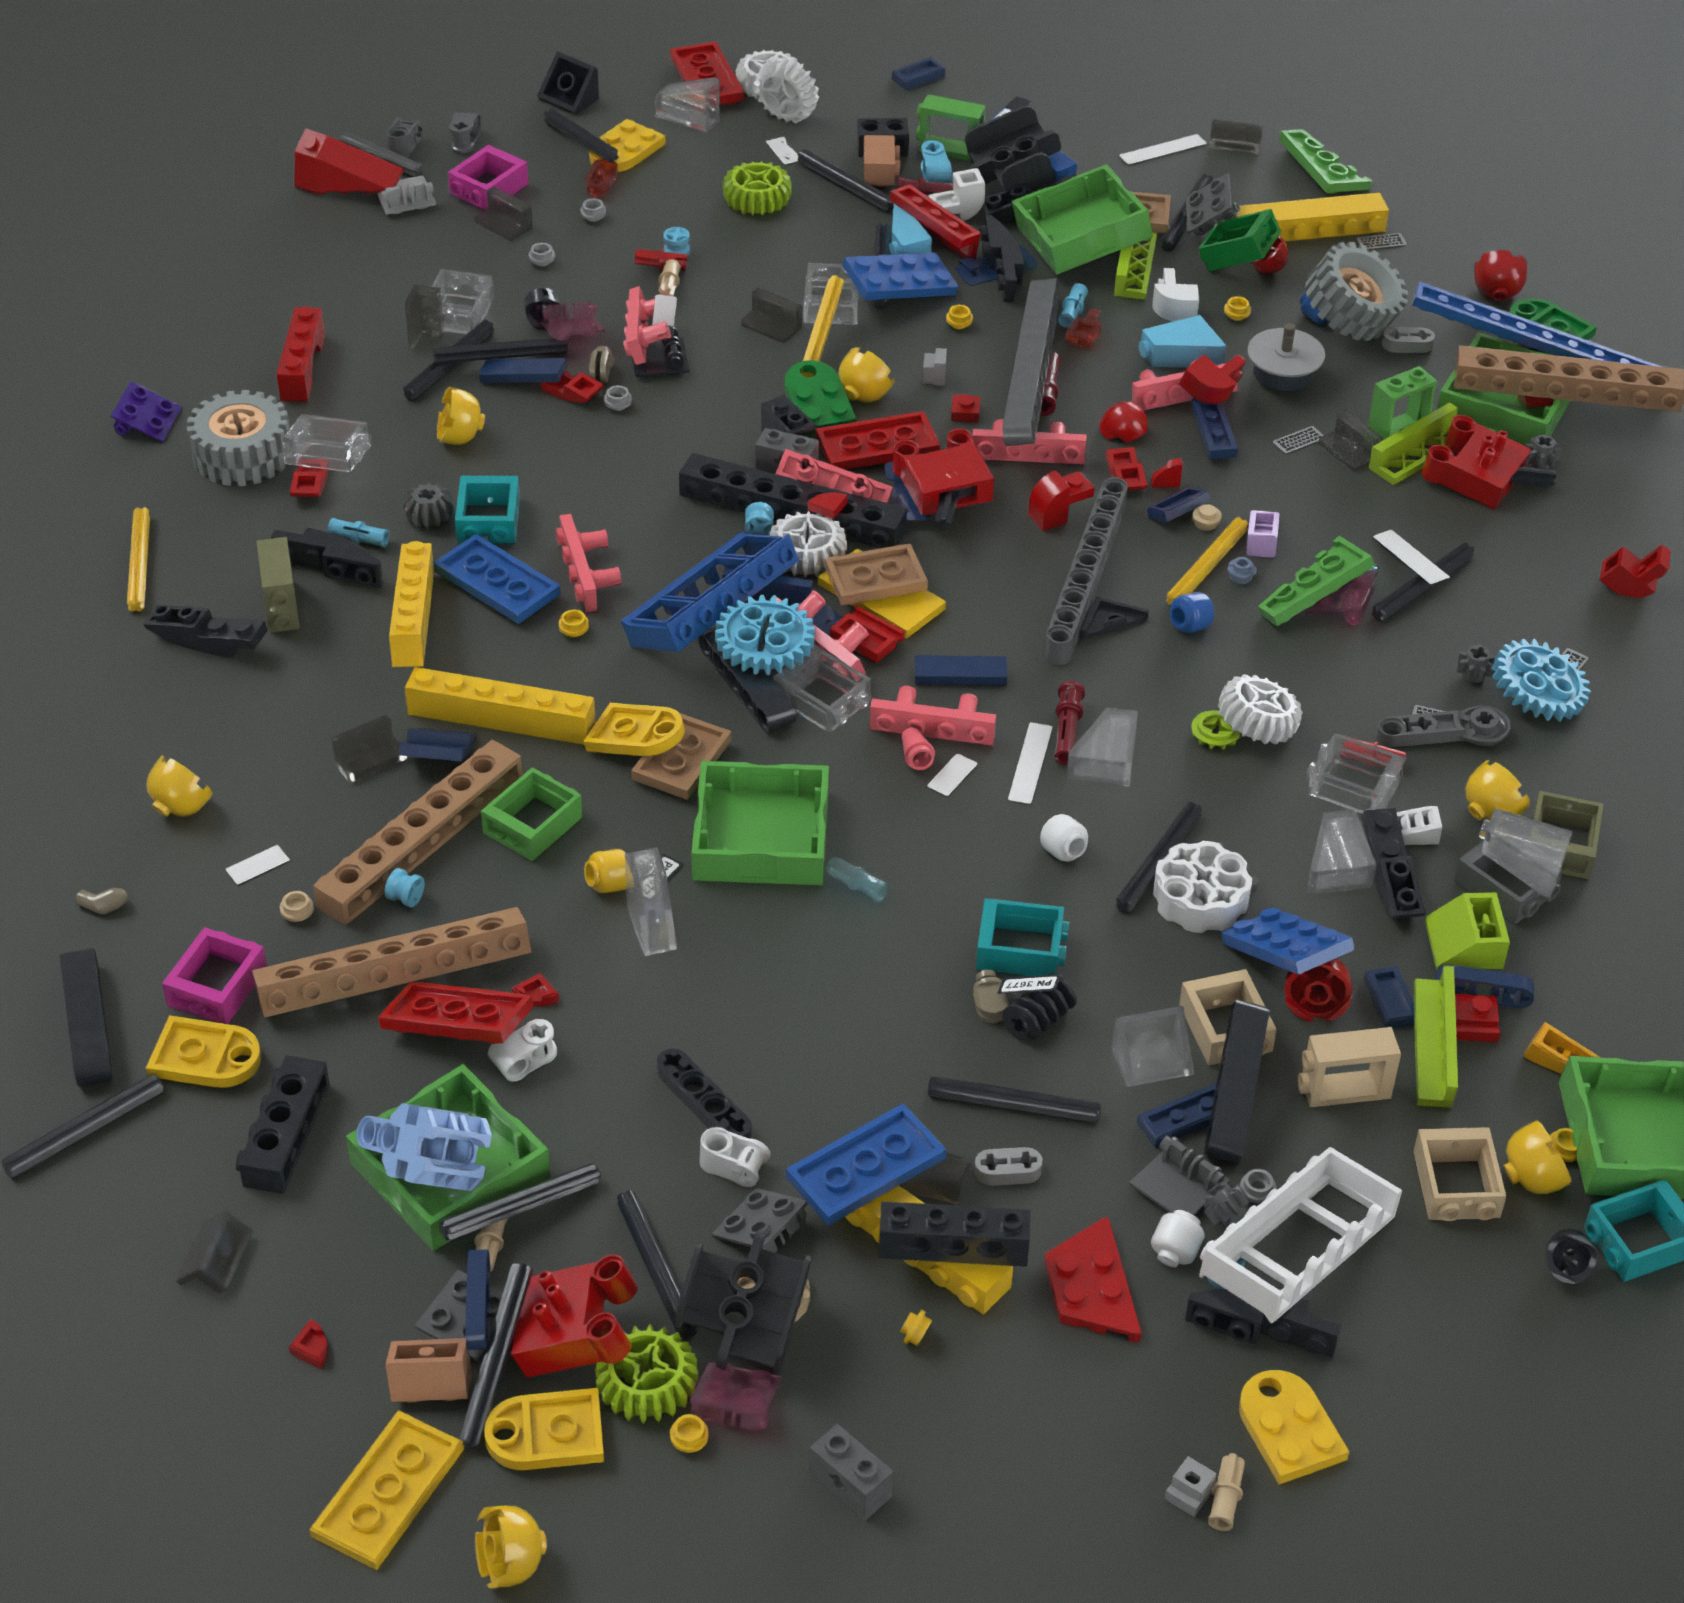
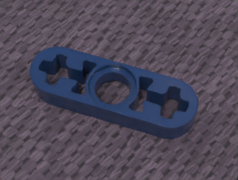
M1444 965L1454 967L1455 994L1496 996L1497 1005L1513 1008H1525L1534 1001L1535 984L1529 977L1457 965ZM1443 966L1437 969L1435 980H1440ZM1482 983L1490 984L1493 988L1480 989L1476 985Z
M488 1249L468 1251L465 1318L467 1350L487 1349L489 1341L491 1265Z

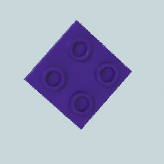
M130 381L110 417L116 419L114 428L115 432L119 435L127 434L131 428H134L163 443L182 406Z

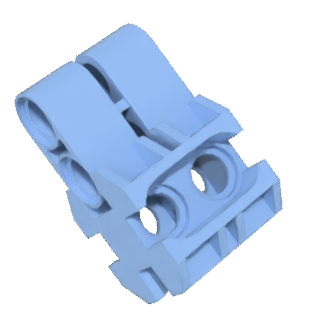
M402 1103L393 1112L390 1119L365 1116L358 1125L357 1142L359 1146L383 1153L382 1161L387 1176L403 1178L411 1183L472 1191L483 1180L486 1166L475 1164L478 1146L490 1147L492 1134L485 1118L468 1116V1114Z

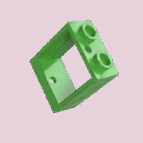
M928 94L924 102L920 103L917 109V118L920 119V125L916 131V140H919V151H921V145L924 142L935 140L943 144L948 157L971 161L965 142L930 135L931 115L968 122L969 131L973 127L985 123L986 105Z
M1418 366L1375 383L1366 438L1376 445L1432 412L1437 380ZM1409 396L1406 413L1393 418L1396 400Z
M532 767L481 810L483 833L533 862L583 818L581 794L575 789L568 788L554 780L550 775L544 774ZM534 798L557 810L536 829L513 817Z

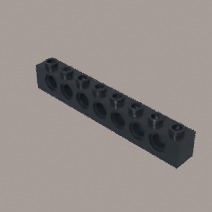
M692 453L679 472V495L745 512L746 508L752 503H767L772 507L774 511L773 520L776 521L778 519L785 520L786 514L795 516L797 511L801 514H807L810 511L808 510V501L817 495L831 492L847 494L848 503L832 521H839L840 527L844 528L846 539L874 547L887 548L898 546L907 531V508L712 457Z

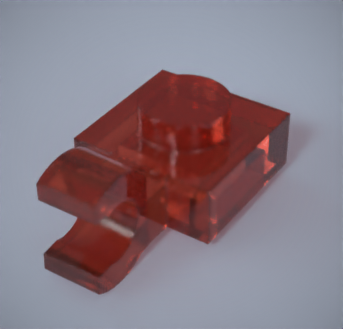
M1090 308L1085 319L1076 317L1066 332V341L1091 349L1101 334L1102 324L1100 321H1097L1101 315V310Z

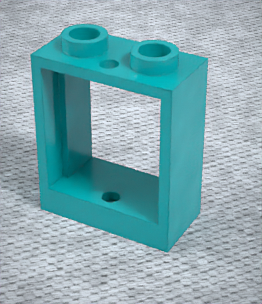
M460 476L455 515L457 543H463L475 534L490 543H516L520 506L519 476ZM467 505L508 506L507 516H466Z
M985 898L977 946L976 970H993L1000 973L1026 976H1041L1049 973L1057 974L1058 965H1065L1067 946H1062L1060 943L1061 941L1068 940L1070 922L1063 921L1064 907ZM995 928L1053 935L1051 952L993 945Z
M1666 1179L1590 1206L1584 1225L1586 1234L1592 1242L1597 1244L1604 1254L1608 1266L1617 1272L1623 1282L1684 1261V1203ZM1651 1212L1672 1241L1632 1254L1612 1225Z

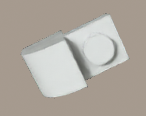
M978 168L954 172L953 190L930 194L928 197L952 214H957L961 220L965 221L973 217L981 209L985 200V182Z
M1164 268L1163 279H1158V283L1154 284L1153 310L1160 317L1170 321L1197 316L1199 305L1198 286L1194 284H1176L1175 269Z

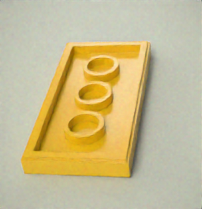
M857 548L856 550H854V551L851 552L850 554H852V553H858V552H863V551H861V550H859V549ZM827 571L823 572L818 576V585L836 595ZM928 590L850 604L854 607L859 606L905 631L904 637L906 639L946 610V601Z
M398 1410L309 1529L310 1536L378 1570L463 1452V1441Z

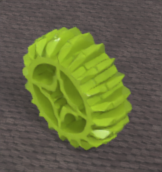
M752 161L750 164L743 162L741 166H733V170L727 171V175L724 176V200L727 201L728 206L733 207L734 211L741 210L742 214L751 213L752 216L754 214H761L763 216L767 212L773 214L774 210L780 211L782 207L787 206L792 194V182L790 181V176L787 175V171L781 170V166H773L771 162L768 164L763 163V161L760 163Z
M651 1324L648 1325L646 1331H639L634 1325L632 1333L626 1334L631 1342V1349L628 1355L617 1363L607 1364L599 1362L595 1366L596 1388L601 1393L604 1404L611 1405L615 1415L624 1411L628 1421L635 1415H638L643 1424L647 1416H654L660 1422L662 1413L666 1412L674 1417L676 1406L685 1408L688 1397H693L695 1384L698 1381L697 1358L695 1353H691L689 1342H682L678 1332L669 1336L665 1326L657 1332L654 1331ZM669 1364H671L674 1367V1369L669 1368ZM618 1377L624 1378L626 1383L633 1385L632 1388L624 1384Z

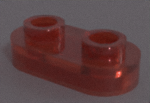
M603 158L594 161L585 177L586 191L596 197L608 193L618 176L617 162L613 160L610 163Z

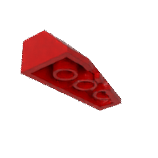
M308 129L304 130L295 149L294 186L315 194H326V192L348 194V191L381 193L385 191V188L396 187L404 171L397 165L330 136Z

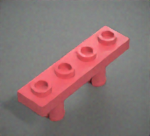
M640 286L629 289V300L626 301L628 313L625 314L627 326L624 327L626 340L623 341L627 356H632L635 365L646 362L648 344L671 338L670 329L667 327L666 321L648 326V320L654 314L655 299L645 301Z
M1220 364V365H1217V366H1218L1219 368H1221V367H1223L1225 364ZM1144 370L1139 376L1141 380L1132 382V403L1138 405L1143 411L1192 401L1194 397L1179 385L1184 372L1157 377L1152 370ZM1238 383L1236 384L1233 392L1238 391Z
M1004 419L996 420L993 423V430L973 429V443L983 460L1085 464L1086 434H1066L1065 425L1061 422L1051 423L1049 433L1037 432L1035 444L1005 446Z
M785 449L776 471L777 475L889 503L894 490L892 486L867 478L863 474H856L813 459L809 455H802Z
M571 514L560 515V528H556V538L558 545L564 546L562 547L564 564H570L568 566L570 582H576L574 585L576 601L582 602L585 613L596 612V589L621 586V574L618 566L592 571V569H589L584 554L585 551L608 548L607 532L605 529H602L601 531L580 533L576 530Z
M813 590L799 605L798 611L806 610L807 618H813L827 603L818 592ZM855 621L844 635L838 640H833L812 624L815 627L814 648H812L814 654L822 661L828 659L834 663L833 667L843 677L850 675L859 682L866 672L859 658L852 654V652L869 636L867 630Z
M911 686L900 687L896 701L872 699L870 706V730L902 734L908 728H916L923 737L993 746L996 714L976 712L978 699L973 694L961 695L958 710L915 704L916 690Z

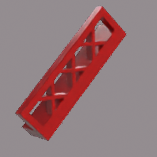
M910 184L890 192L889 200L916 218L926 232L963 258L973 257L976 260L981 234L979 231Z

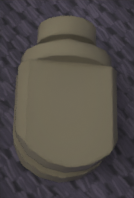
M599 346L590 354L589 376L598 381L600 373L601 382L608 383L610 368L614 363V356L608 347Z
M983 970L976 975L977 982L973 986V997L977 1014L986 1023H998L1003 1020L1002 1011L1009 1005L1007 993H997L1002 980L996 977L995 971Z

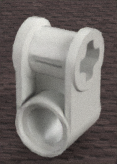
M532 1020L525 1026L512 1032L503 1044H492L488 1050V1056L508 1081L515 1082L521 1080L528 1073L555 1059L557 1046L552 1041L554 1037L553 1026L547 1020ZM544 1047H547V1054H545Z
M719 1127L706 1130L700 1139V1166L709 1174L718 1175L745 1187L756 1185L759 1179L758 1172L762 1164L767 1163L771 1156L770 1150L762 1142L734 1134Z

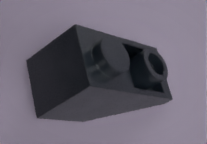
M786 395L776 397L761 404L762 432L765 428L801 436L815 429V423Z

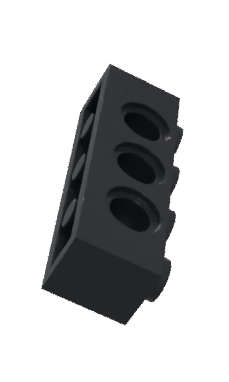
M286 1055L281 1067L275 1069L269 1095H264L261 1101L259 1118L249 1128L245 1150H240L237 1156L236 1170L240 1171L243 1187L281 1194L285 1193L330 1085L326 1062Z
M881 1201L879 1258L1027 1267L1030 1244V1210Z

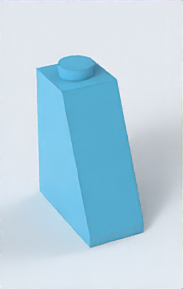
M1201 315L1142 329L1139 352L1152 367L1188 368L1194 360H1197L1203 354L1216 365L1224 363L1226 345Z

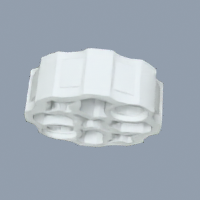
M1211 841L1175 845L1169 849V854L1164 859L1158 861L1156 866L1153 896L1158 901V912L1167 921H1173L1190 932L1203 933L1207 930L1215 929L1224 931L1233 927L1236 919L1241 914L1247 912L1252 877L1247 872V862L1237 852H1230L1219 843Z

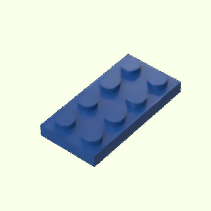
M936 253L845 257L842 267L864 300L956 295L959 288Z
M477 534L433 562L434 572L518 624L561 594L559 584Z
M1278 908L1263 910L1260 916L1251 920L1235 922L1232 928L1221 932L1224 945L1296 974H1301L1354 950L1352 937L1339 933L1334 929L1320 926L1315 922L1304 920L1297 915L1280 911Z
M902 1103L786 1168V1178L829 1226L946 1159L947 1149Z

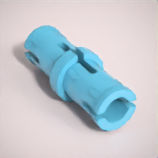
M1080 283L1074 284L1069 296L1062 303L1063 310L1058 317V322L1064 328H1071L1075 324L1077 315L1083 311V302L1088 294V289L1085 285Z
M331 518L328 524L329 533L349 539L358 545L363 542L385 548L389 542L390 534L388 529L366 526L365 522L356 521L352 523Z

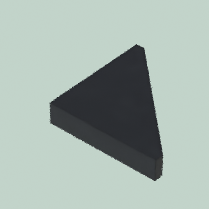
M1096 596L1080 629L1079 639L1084 640L1147 621L1149 610Z

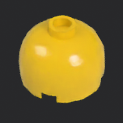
M855 347L848 352L841 362L838 376L850 400L866 403L874 402L887 394L895 382L894 378L890 381L888 375L891 370L879 357L868 350L865 354L858 352L860 348Z
M448 387L441 402L445 403L443 412H439L437 439L440 440V443L462 445L473 439L477 430L482 431L485 414L480 413V404L471 393Z
M162 755L154 764L147 777V791L154 800L151 806L165 817H168L170 813L179 817L197 813L210 799L213 792L208 785L204 789L197 785L200 778L192 771L171 758L166 763L165 757Z
M1489 760L1482 763L1472 773L1465 787L1466 799L1469 803L1468 810L1471 815L1477 820L1483 819L1492 824L1502 825L1517 819L1530 807V801L1527 794L1522 798L1518 789L1522 785L1516 777L1497 762L1490 766Z
M1538 1120L1522 1127L1509 1139L1506 1148L1509 1162L1504 1164L1503 1167L1513 1184L1520 1182L1527 1191L1535 1194H1549L1569 1185L1571 1178L1559 1151L1555 1152L1550 1143L1552 1141L1551 1137Z
M506 1505L484 1507L477 1520H485L483 1532H475V1552L480 1575L484 1578L489 1574L491 1582L487 1584L489 1588L521 1584L533 1575L540 1563L541 1555L546 1552L547 1541L545 1533L539 1529L535 1519L522 1508Z

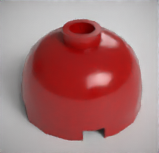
M1495 250L1481 255V260L1474 263L1475 285L1482 295L1496 301L1510 299L1519 294L1526 284L1528 263L1520 254L1519 258L1511 256V251Z
M1335 958L1301 974L1291 971L1287 972L1284 985L1286 1004L1296 1016L1305 1021L1314 1022L1312 1017L1326 1018V1022L1333 1021L1343 1015L1351 1005L1353 984L1349 970L1340 960Z

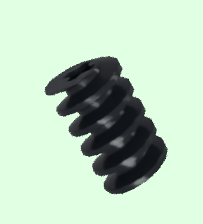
M1060 977L1055 990L1024 992L1020 998H1017L1002 1011L1003 1022L1015 1038L1025 1040L1027 1037L1037 1039L1041 1035V1031L1048 1030L1050 1024H1055L1059 1020V1016H1064L1068 1009H1073L1076 1006L1077 998L1068 983Z

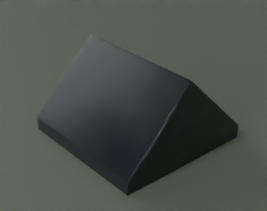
M557 51L537 97L578 114L599 99L598 68Z

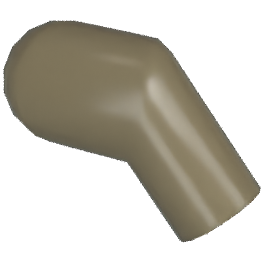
M115 887L97 895L82 889L78 892L75 901L79 906L95 913L106 915L125 905L128 901V894L124 889Z

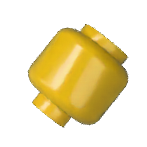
M621 849L596 851L591 854L589 860L584 865L586 883L596 892L602 894L625 890L629 887L631 879L635 875L633 860L628 858L627 854Z

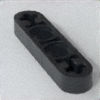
M673 1048L664 1050L659 1054L657 1058L659 1078L708 1129L719 1127L730 1132L731 1126L734 1131H731L732 1133L749 1139L752 1138V1125L749 1117L686 1053ZM689 1083H699L703 1086L697 1092L687 1091L684 1087ZM711 1104H718L724 1110L720 1113L712 1114L707 1112L705 1108Z

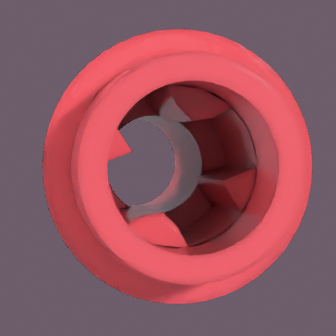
M906 729L902 733L906 764L915 770L927 769L934 761L935 750L933 746L923 737L918 729Z

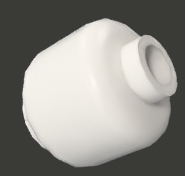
M1059 814L1053 816L1044 824L1040 834V842L1042 847L1058 860L1069 862L1080 857L1085 852L1088 844V833L1082 824L1069 815Z
M1175 1210L1174 1213L1164 1214L1151 1239V1246L1158 1254L1157 1259L1170 1267H1177L1178 1264L1186 1265L1192 1263L1205 1238L1203 1228L1200 1226V1220L1193 1214L1183 1210Z

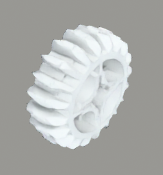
M773 49L771 51L762 50V52L753 51L752 55L746 54L745 58L740 59V63L737 64L736 78L744 93L748 97L754 96L757 100L760 95L755 93L757 86L754 82L756 81L758 71L766 62L777 57L781 59L786 56L789 61L795 59L797 65H800V63L797 62V58L791 57L789 53L783 54L782 51L774 52Z
M786 56L781 59L777 57L766 62L758 71L756 81L754 82L757 86L755 93L760 95L758 102H763V110L768 109L771 112L770 117L776 115L778 120L784 118L785 122L792 120L794 123H798L808 118L817 106L816 103L820 97L817 95L819 88L814 86L816 79L809 76L810 71H805L803 64L797 65L795 59L789 61Z
M797 511L795 516L786 514L785 520L778 519L777 524L771 526L769 536H781L783 538L786 535H790L799 561L784 573L792 571L793 576L804 574L806 578L808 574H814L818 577L820 572L826 571L825 558L845 555V550H847L846 534L844 533V528L840 527L839 521H832L831 518L822 517L821 514L814 515L810 511L807 514H801Z
M1244 674L1242 677L1234 676L1233 680L1228 681L1227 685L1224 686L1219 697V715L1224 717V723L1232 725V730L1241 732L1242 737H1251L1253 741L1256 739L1261 740L1264 744H1267L1269 741L1273 744H1278L1279 741L1286 742L1288 738H1292L1293 734L1296 733L1302 719L1301 704L1296 701L1294 694H1289L1287 688L1278 686V682H1270L1267 678L1260 679L1257 675H1253L1252 678Z

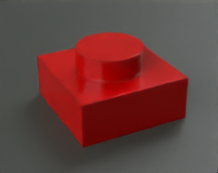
M967 394L952 395L951 421L979 422L980 396Z

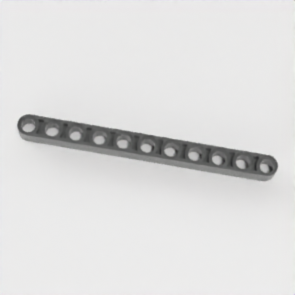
M1058 278L1030 281L1003 420L1005 446L1035 444L1060 304Z

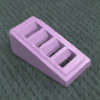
M1251 511L1246 550L1248 556L1275 557L1280 513Z

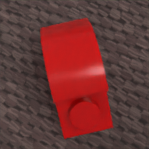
M1203 354L1186 368L1179 385L1192 397L1203 403L1218 404L1225 402L1230 398L1236 384L1242 378L1243 373L1241 371L1246 360L1237 354L1223 367L1219 368Z
M1055 470L1044 476L1033 488L1029 497L1028 515L1042 531L1068 522L1069 505L1094 497L1095 487L1080 471L1061 477Z
M1662 544L1643 559H1639L1623 546L1602 561L1599 580L1620 595L1635 598L1649 596L1656 591L1657 579L1662 578L1670 568L1671 550Z

